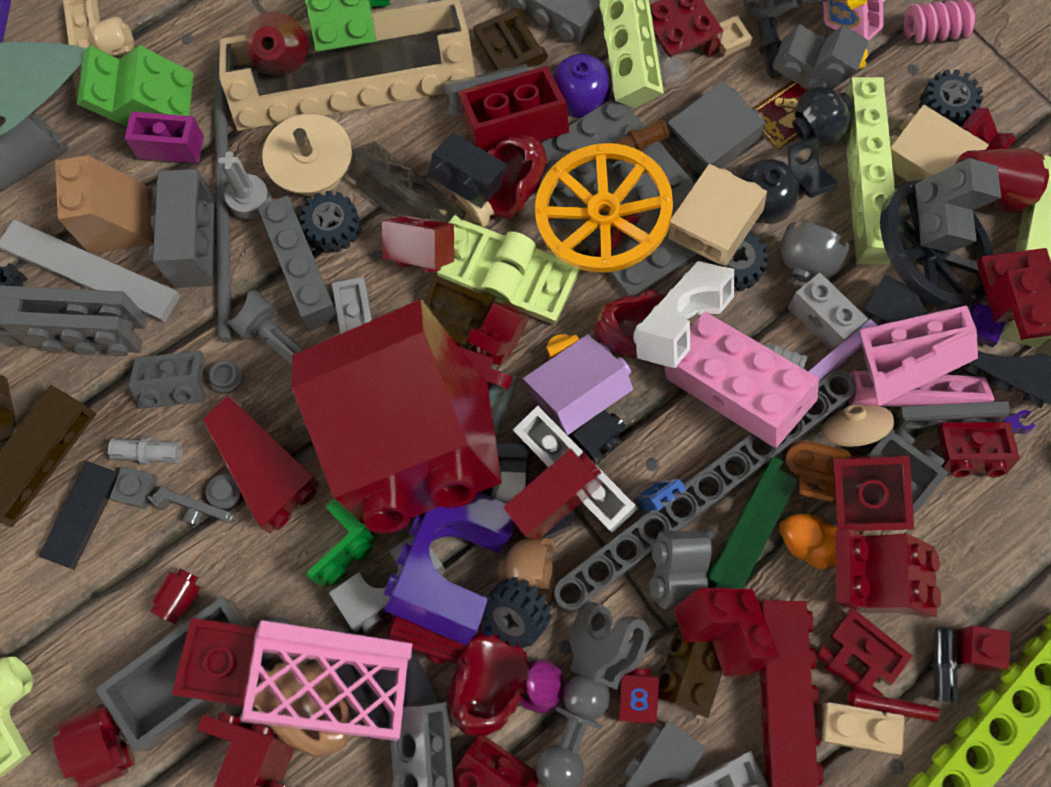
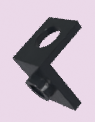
M814 136L788 146V166L792 168L797 176L800 189L809 198L838 188V181L819 165V138ZM805 148H810L811 154L809 158L803 163H797L796 157L798 153Z

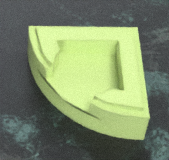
M454 215L448 222L454 224V255L463 259L468 250L469 237L462 220Z

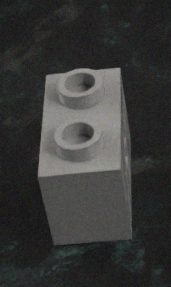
M820 272L796 292L787 307L831 351L836 349L868 320Z

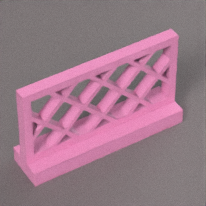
M268 621L260 622L254 639V651L241 721L394 741L400 739L407 662L411 659L412 643ZM262 652L278 654L286 664V667L270 678L260 665ZM289 656H295L298 658L292 661ZM306 658L316 659L325 671L310 683L297 668V665ZM327 661L337 663L331 667ZM343 664L354 665L362 675V678L349 688L344 685L335 673V670ZM365 667H371L374 669L368 672V670ZM381 669L397 671L395 687L386 694L372 677ZM288 671H291L303 688L286 700L273 682ZM259 675L264 683L256 688ZM329 676L342 694L325 705L313 687ZM366 681L379 699L364 711L351 692ZM267 687L280 703V706L270 713L252 711L255 696ZM306 692L320 710L309 719L299 717L290 705ZM394 693V701L392 703L388 697ZM344 697L358 715L348 724L339 723L329 710ZM383 703L392 715L391 729L376 727L367 714ZM284 709L289 716L278 715V713ZM321 715H324L327 721L316 719L319 718ZM362 720L363 723H364L366 726L355 725V724H356L358 721Z

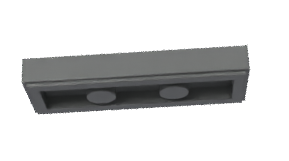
M1008 401L904 406L900 408L894 420L896 429L898 427L902 430L937 429L941 423L1003 422L1011 412Z

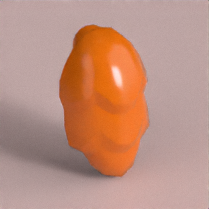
M794 514L780 522L778 527L779 533L792 555L820 570L836 567L835 530H838L837 527L826 523L821 517L810 514Z

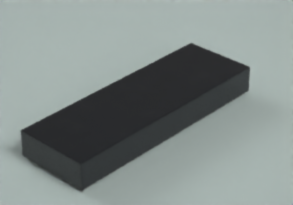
M89 461L85 462L39 557L75 570L109 501L119 474L118 472Z

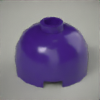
M575 54L561 61L554 70L553 78L566 101L568 116L582 118L609 101L611 79L608 69L599 59L588 54Z

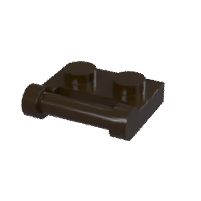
M519 8L512 9L473 26L474 35L495 71L526 64L528 67L531 65L539 66L548 59V53L544 47L538 45L524 22L525 16ZM508 27L515 28L527 48V52L523 53Z

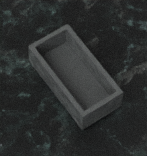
M223 596L193 617L251 627L235 602ZM190 620L96 688L134 752L153 750L215 703L213 701L172 695ZM263 652L260 663L262 667L273 659L268 652Z

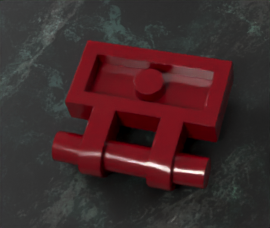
M853 608L846 613L829 636L832 641L840 646L837 652L833 654L825 646L820 647L816 652V658L825 665L824 669L832 676L838 675L852 687L850 691L883 697V693L873 686L875 681L879 678L887 685H893L913 657L912 654ZM850 656L867 668L861 676L846 664Z

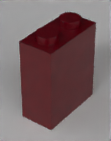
M570 449L502 508L525 536L536 540L543 537L603 485L597 478L602 472L585 452L578 456Z

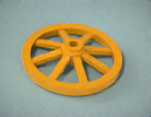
M613 143L589 145L564 156L545 175L539 186L535 201L536 221L546 246L566 264L589 272L618 271L644 260L663 241L670 227V220L673 214L672 190L661 167L645 153L626 145ZM606 159L621 160L635 165L614 194L608 192ZM596 160L598 193L593 196L568 172L579 165ZM646 173L656 185L660 196L620 205L642 175ZM561 181L588 207H550L548 205L554 188ZM661 208L657 223L650 234L621 218V216ZM603 212L609 213L607 215H600ZM548 218L589 219L563 242L555 236L548 222ZM616 227L640 242V244L627 252L612 256L610 228ZM595 229H600L601 257L587 256L572 250Z

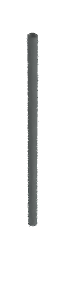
M215 59L218 338L221 342L232 341V327L226 323V321L232 320L229 206L224 195L229 181L218 161L220 157H225L226 152H228L227 99L219 78L220 59Z

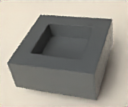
M121 466L109 499L114 502L147 509L150 501L147 497L149 495L152 496L158 477L151 473Z

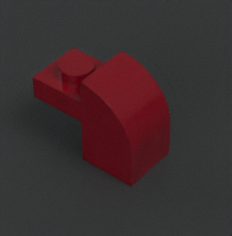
M493 303L483 326L472 328L468 335L467 342L473 344L471 351L494 358L493 363L499 366L502 365L519 342L530 317L504 303Z

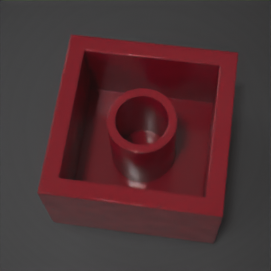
M907 454L832 457L838 530H914L910 456Z

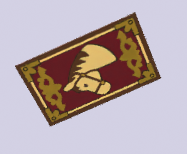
M793 80L752 108L757 110L766 122L762 136L777 152L798 138L792 121L796 119L794 115L796 104L808 89Z

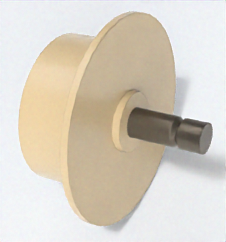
M302 114L286 119L272 130L265 141L262 159L268 176L279 187L303 196H316L315 194L317 193L322 195L326 191H331L340 182L350 165L352 147L346 131L336 121L318 114Z

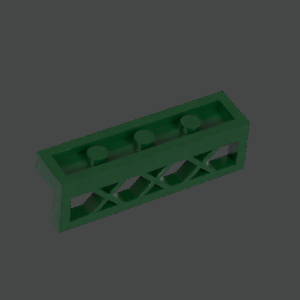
M773 456L764 467L707 576L709 588L743 589L798 482L797 478L779 469L783 462L782 460Z

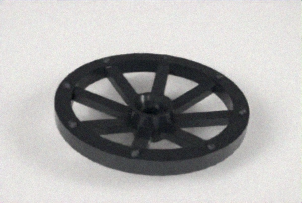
M915 180L903 184L887 197L880 214V231L883 245L899 276L920 297L942 308L968 307L984 298L986 293L975 261L952 254L951 252L921 246L915 184L923 180ZM905 198L907 199L915 230L898 214L899 207ZM973 212L976 242L972 244L978 261L982 256L994 254L988 235ZM898 230L913 244L911 249L904 250ZM912 260L923 266L925 277L915 268L911 262ZM948 265L977 274L973 288L970 290ZM936 270L958 294L939 288Z

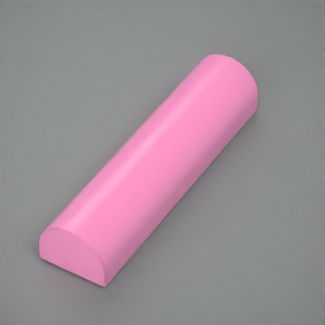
M850 371L856 388L855 392L848 399L849 404L878 406L869 372ZM943 375L880 406L904 407L994 402L995 399L986 377Z

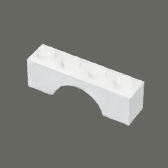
M698 261L689 272H686L678 284L669 290L667 296L658 306L652 309L647 318L637 325L633 337L637 347V358L675 368L690 351L689 319L702 315L705 311L709 314H720L734 298V269Z

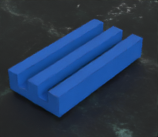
M677 478L659 480L634 498V502L640 511H659L664 507L662 502H671L675 499L673 494H681L687 489L681 480Z

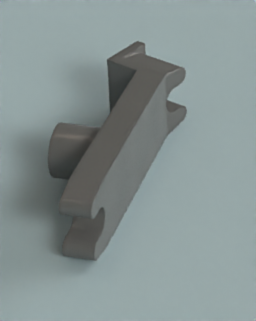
M164 485L152 497L150 495L147 497L161 510H165L171 503L188 508L183 521L198 526L203 514L230 524L234 518V515L230 512L172 492Z

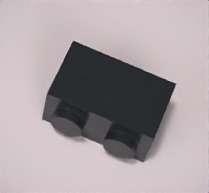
M452 133L432 153L427 177L482 208L501 187L507 164Z

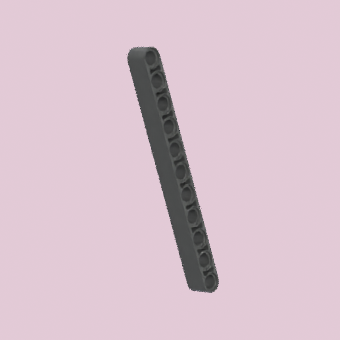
M834 371L819 381L817 401L813 404L817 415L806 413L792 429V435H787L777 448L772 447L751 433L684 485L687 490L681 494H673L675 499L671 502H662L663 508L659 511L648 512L567 574L556 584L554 590V602L557 608L565 613L579 611L584 604L592 601L652 554V548L657 539L649 538L645 534V525L655 524L662 532L682 531L765 467L773 456H779L791 444L797 442L841 408L855 392L856 385L853 377L844 371ZM829 385L840 388L842 395L834 394L830 390ZM759 443L763 445L767 455L761 456L756 454L752 449V444ZM725 464H736L741 470V475H730L725 468ZM701 483L710 484L715 491V495L712 497L704 496L699 491L698 485ZM675 503L683 504L687 508L689 515L685 518L677 517L673 514L671 505ZM624 544L629 545L633 548L635 557L631 560H623L617 555L616 548ZM596 565L602 566L606 570L608 578L603 582H595L589 577L588 570ZM565 587H573L578 590L580 599L574 604H567L560 597L561 590Z

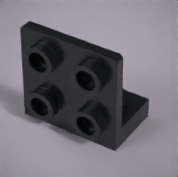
M412 650L411 659L407 662L403 705L438 703V698L414 650ZM345 664L336 669L339 678L347 688L362 678V675L354 665ZM365 667L368 670V672L374 669L371 667ZM381 669L372 676L385 694L395 687L397 671ZM366 681L351 692L364 711L379 699ZM394 693L388 697L392 703L394 701ZM381 703L367 715L376 727L390 729L389 711ZM360 720L361 725H362V726H366V725L363 723V721Z

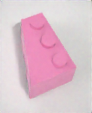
M967 306L860 329L864 358L878 406L978 359L977 330Z

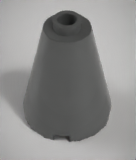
M34 112L14 128L0 135L1 190L11 187L69 149L68 144L60 145L58 143L62 137Z

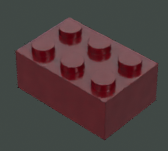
M547 66L458 91L463 119L475 146L485 152H488L507 136L518 132L535 136L539 141L569 133L566 101Z

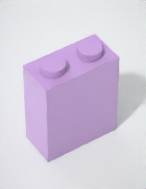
M588 334L523 378L532 400L566 435L572 433L633 390L629 378L631 370L625 360L621 357L616 359L607 346L603 345L602 342H596Z

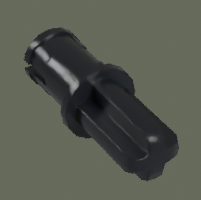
M771 16V23L769 22V17H764L757 22V28L761 40L759 51L764 55L768 76L774 79L783 76L782 73L772 68L782 41L778 36L776 18Z
M939 627L934 631V663H930V667H934L933 701L958 703L957 678L958 669H961V665H957V632L952 628Z

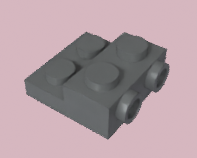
M898 427L895 432L891 431L884 438L878 440L866 456L907 454L910 456L914 515L949 472L941 467L945 462L942 458L928 448L924 453L920 452L912 446L915 439Z

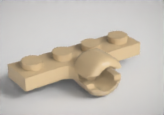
M63 0L69 45L88 48L91 45L115 58L133 50L135 46L134 38L128 25L122 23L120 17H111L100 21L97 0ZM82 64L73 72L76 99L78 97Z

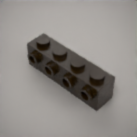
M50 385L45 392L38 396L35 406L26 418L15 426L13 435L3 448L0 449V523L12 528L96 416V413L83 403L53 385Z

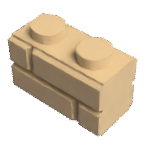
M829 702L818 704L816 723L820 726L821 743L885 754H902L904 715L882 713L881 711Z

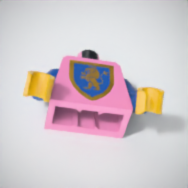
M827 0L826 2H819L824 6V22L834 30L845 25L862 37L870 40L883 28V0ZM865 49L858 69L866 67L867 49Z

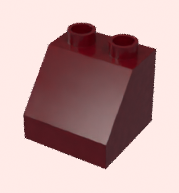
M421 299L292 355V390L333 497L372 532L390 533L401 530L409 523L412 517L439 507L456 508L464 506L475 498L476 493L502 483L488 383Z

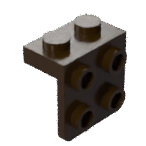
M436 272L432 275L424 304L454 342L461 346V344L468 343V335L472 328L483 326L496 296Z

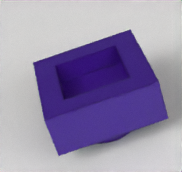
M976 302L970 309V315L977 330V341L993 348L999 341L1005 322L994 323L990 307Z

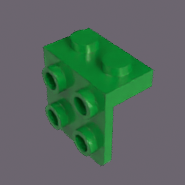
M336 499L332 500L326 508L349 531V534L306 574L312 581L323 588L327 585L334 586L340 582L347 574L345 569L355 560L359 562L367 557L374 548L372 544L376 541L374 536L365 528L366 526Z

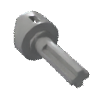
M226 152L225 157H220L218 160L229 181L224 193L226 203L235 217L241 219L261 217L258 207L272 202V196L266 184L256 175L247 174L239 158L235 157L233 152Z

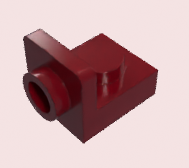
M977 108L961 126L964 130L989 144L986 150L1008 149L1015 141L1013 133H998L989 108Z

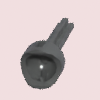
M252 290L248 292L240 313L234 319L226 321V323L246 340L252 339L259 334L262 339L292 365V355L304 349L272 321L276 313V307L258 291Z

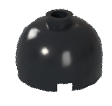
M776 159L756 161L750 164L739 176V178L747 182L758 184L767 191L764 210L756 220V223L760 220L764 222L769 221L768 224H776L785 220L794 210L800 192L799 180L792 168L783 161Z

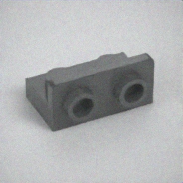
M202 351L135 358L129 387L138 407L143 409L204 402L206 394L201 381L205 359Z

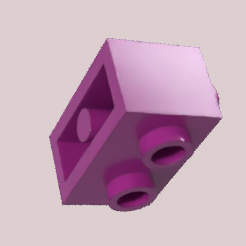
M131 111L125 140L138 159L199 163L204 135L193 116Z

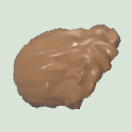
M278 663L272 671L265 672L271 678L286 667V664ZM299 663L297 665V668L309 683L325 672L317 663H311L310 665ZM288 671L273 682L286 700L303 688L291 671ZM329 676L313 687L325 705L340 695L339 689ZM259 682L257 684V687L263 684L264 682ZM268 687L254 698V707L257 708L256 712L270 713L280 706V703ZM307 692L290 704L301 718L309 719L320 711ZM344 699L329 709L339 723L348 724L351 722V715ZM284 709L278 713V715L289 716ZM321 715L319 718L316 719L327 721L324 715ZM269 725L278 734L277 737L286 745L313 758L325 757L339 751L346 746L349 737L347 734Z

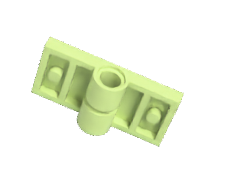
M462 220L469 237L468 250L463 259L454 255V263L442 266L441 271H438V273L496 296L495 302L504 303L520 312L556 325L580 269L566 264L551 253L536 248V244L529 237L521 233L508 232L504 236Z

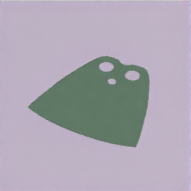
M0 42V116L6 119L5 123L0 127V135L22 122L82 64L86 48L43 42Z

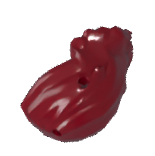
M520 132L507 136L487 152L507 164L501 187L488 201L496 218L501 215L503 218L509 219L524 208V204L539 187L547 163V155L539 139Z
M649 290L647 292L643 291L639 296H625L603 305L597 314L594 327L599 343L602 342L603 345L607 346L617 356L637 358V347L633 338L634 331L637 325L642 323L652 312V309L658 306L666 296Z
M479 634L477 637H472L471 642L461 649L460 659H458L459 664L453 676L449 692L448 712L452 721L465 735L488 736L501 730L508 722L509 717L515 714L519 702H522L524 695H528L527 679L531 667L526 660L528 657L527 652L520 648L519 645L516 647L510 646L507 640L503 643L499 640L500 637L497 634H492L490 637L485 634Z

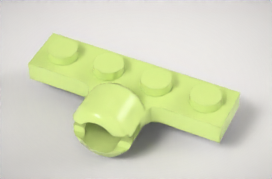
M2 657L0 659V777H3L31 755L9 712L12 705L28 694L34 684L31 670L17 657Z

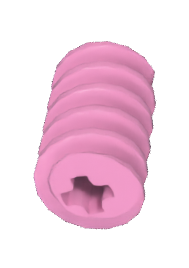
M949 0L944 3L938 1L932 5L930 3H923L920 6L918 4H911L905 12L904 34L908 39L913 35L917 44L922 43L924 37H926L928 42L935 41L936 36L940 41H945L948 35L950 39L956 40L960 34L962 38L968 39L973 32L975 23L974 5L971 1L958 0L956 2Z

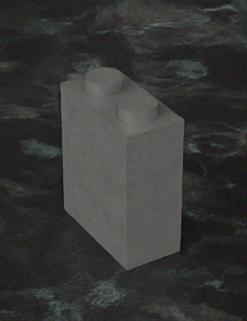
M722 81L667 122L669 137L664 140L701 176L709 164L719 169L723 168L757 142L761 137L766 122L757 110L752 109L742 100L740 94L735 89L730 88Z

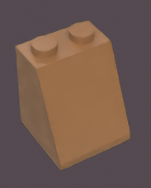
M89 155L55 161L58 220L87 252L95 254L153 243L149 190L146 185Z

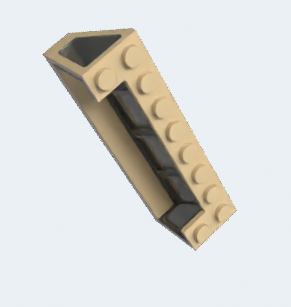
M442 0L373 12L372 19L377 43L319 53L315 49L311 25H301L306 34L308 52L303 64L293 73L284 76L266 74L252 63L246 51V35L220 39L219 78L237 131L279 124L286 119L302 114L324 116L446 94L444 82L475 76L469 32L460 0ZM271 37L268 41L270 50L274 47V40Z

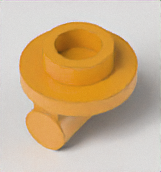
M559 334L551 338L545 347L549 360L579 341L577 334L573 336Z

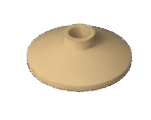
M853 404L829 416L824 422L823 433L828 441L836 445L848 447L867 445L888 435L893 429L894 418L892 413L884 407Z

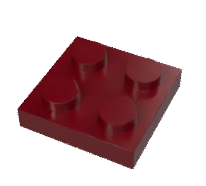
M191 618L172 695L244 707L257 628Z

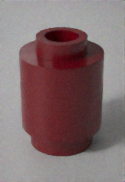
M179 568L176 574L169 571L151 601L154 605L150 612L168 622L176 624L180 617H185L201 589L200 586L196 585L198 577Z

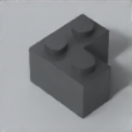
M799 24L783 39L772 68L808 90L814 87H826L833 90L858 71L869 40L845 25L840 26L829 37L823 39Z
M968 158L915 184L921 246L952 252L976 242L973 210L1001 198L997 166Z

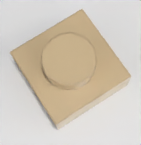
M738 16L719 23L724 30L719 47L724 57L750 46L752 37Z

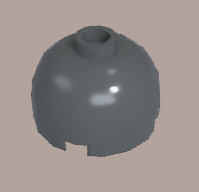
M796 222L788 224L782 237L780 252L781 259L784 265L792 271L793 278L808 283L819 272L825 278H828L840 269L849 251L848 242L844 246L839 243L840 235L812 223L805 222L803 228H794Z

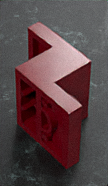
M1047 248L982 256L976 263L994 323L1015 320L1021 340L1051 336V260Z
M850 529L835 530L837 604L865 613H911L923 618L937 617V608L941 605V593L938 586H936V572L939 570L940 561L934 546L907 533L864 536Z
M219 712L216 719L206 715L202 716L197 728L198 731L231 742L214 787H288L281 784L295 748L286 745L277 737L278 734L273 729L256 723L252 724L241 721L240 718L223 712Z

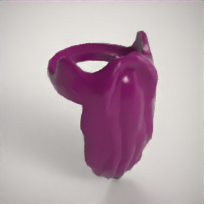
M537 659L529 662L531 670L527 679V689L531 701L523 697L522 702H519V704L527 710L547 714L554 707L562 703L564 697V678L560 668L553 665L552 662L547 659Z

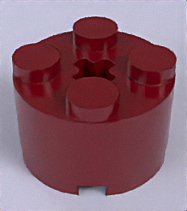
M102 704L53 725L54 730L60 731V734L52 737L59 767L65 779L74 777L78 784L74 787H101L127 775L128 768L135 765L132 749L128 744L123 746L119 735L121 729L108 708Z

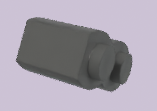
M698 530L659 532L657 541L652 548V556L656 563V568L649 583V591L654 602L664 609H673L699 588H708L707 571L711 560L710 537Z

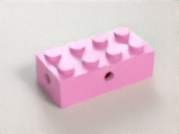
M706 311L690 327V351L675 368L664 366L667 380L774 448L778 447L813 406L818 397V377Z

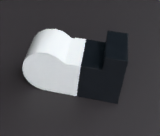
M497 443L502 483L499 486L495 499L507 504L525 488L528 459L527 444Z

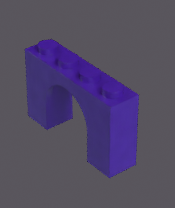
M478 492L475 498L464 506L456 508L439 507L424 513L423 516H416L409 531V534L415 536L411 545L404 544L396 562L402 566L399 575L392 573L383 595L389 597L384 611L467 646L478 630L488 598L455 585L442 577L431 561L430 544L443 537H459L499 554L509 539L515 523L502 508L506 503Z

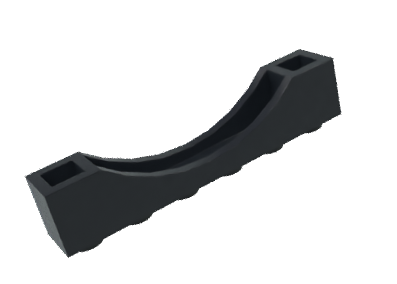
M886 274L882 277L863 311L869 314L868 320L871 319L877 325L929 314L922 305L917 293L908 285ZM978 351V359L960 367L975 376H978L980 371L991 376L992 380L990 383L1004 391L1010 392L1014 388L1024 393L1022 400L1040 409H1042L1044 404L1051 406V357L1046 354L1004 357Z

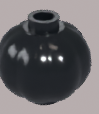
M814 87L805 92L798 100L794 113L796 119L792 121L793 128L802 141L816 136L819 138V146L834 145L848 131L851 121L850 110L853 109V103L844 92L838 94L830 88Z

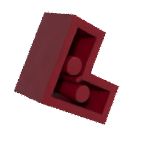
M699 588L673 608L684 642H712L724 676L752 675L780 657L753 589Z

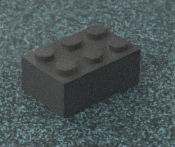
M198 169L158 171L157 184L153 185L156 213H153L151 216L154 243L150 244V259L152 263L157 265L162 275L168 279L174 288L213 286L216 200Z

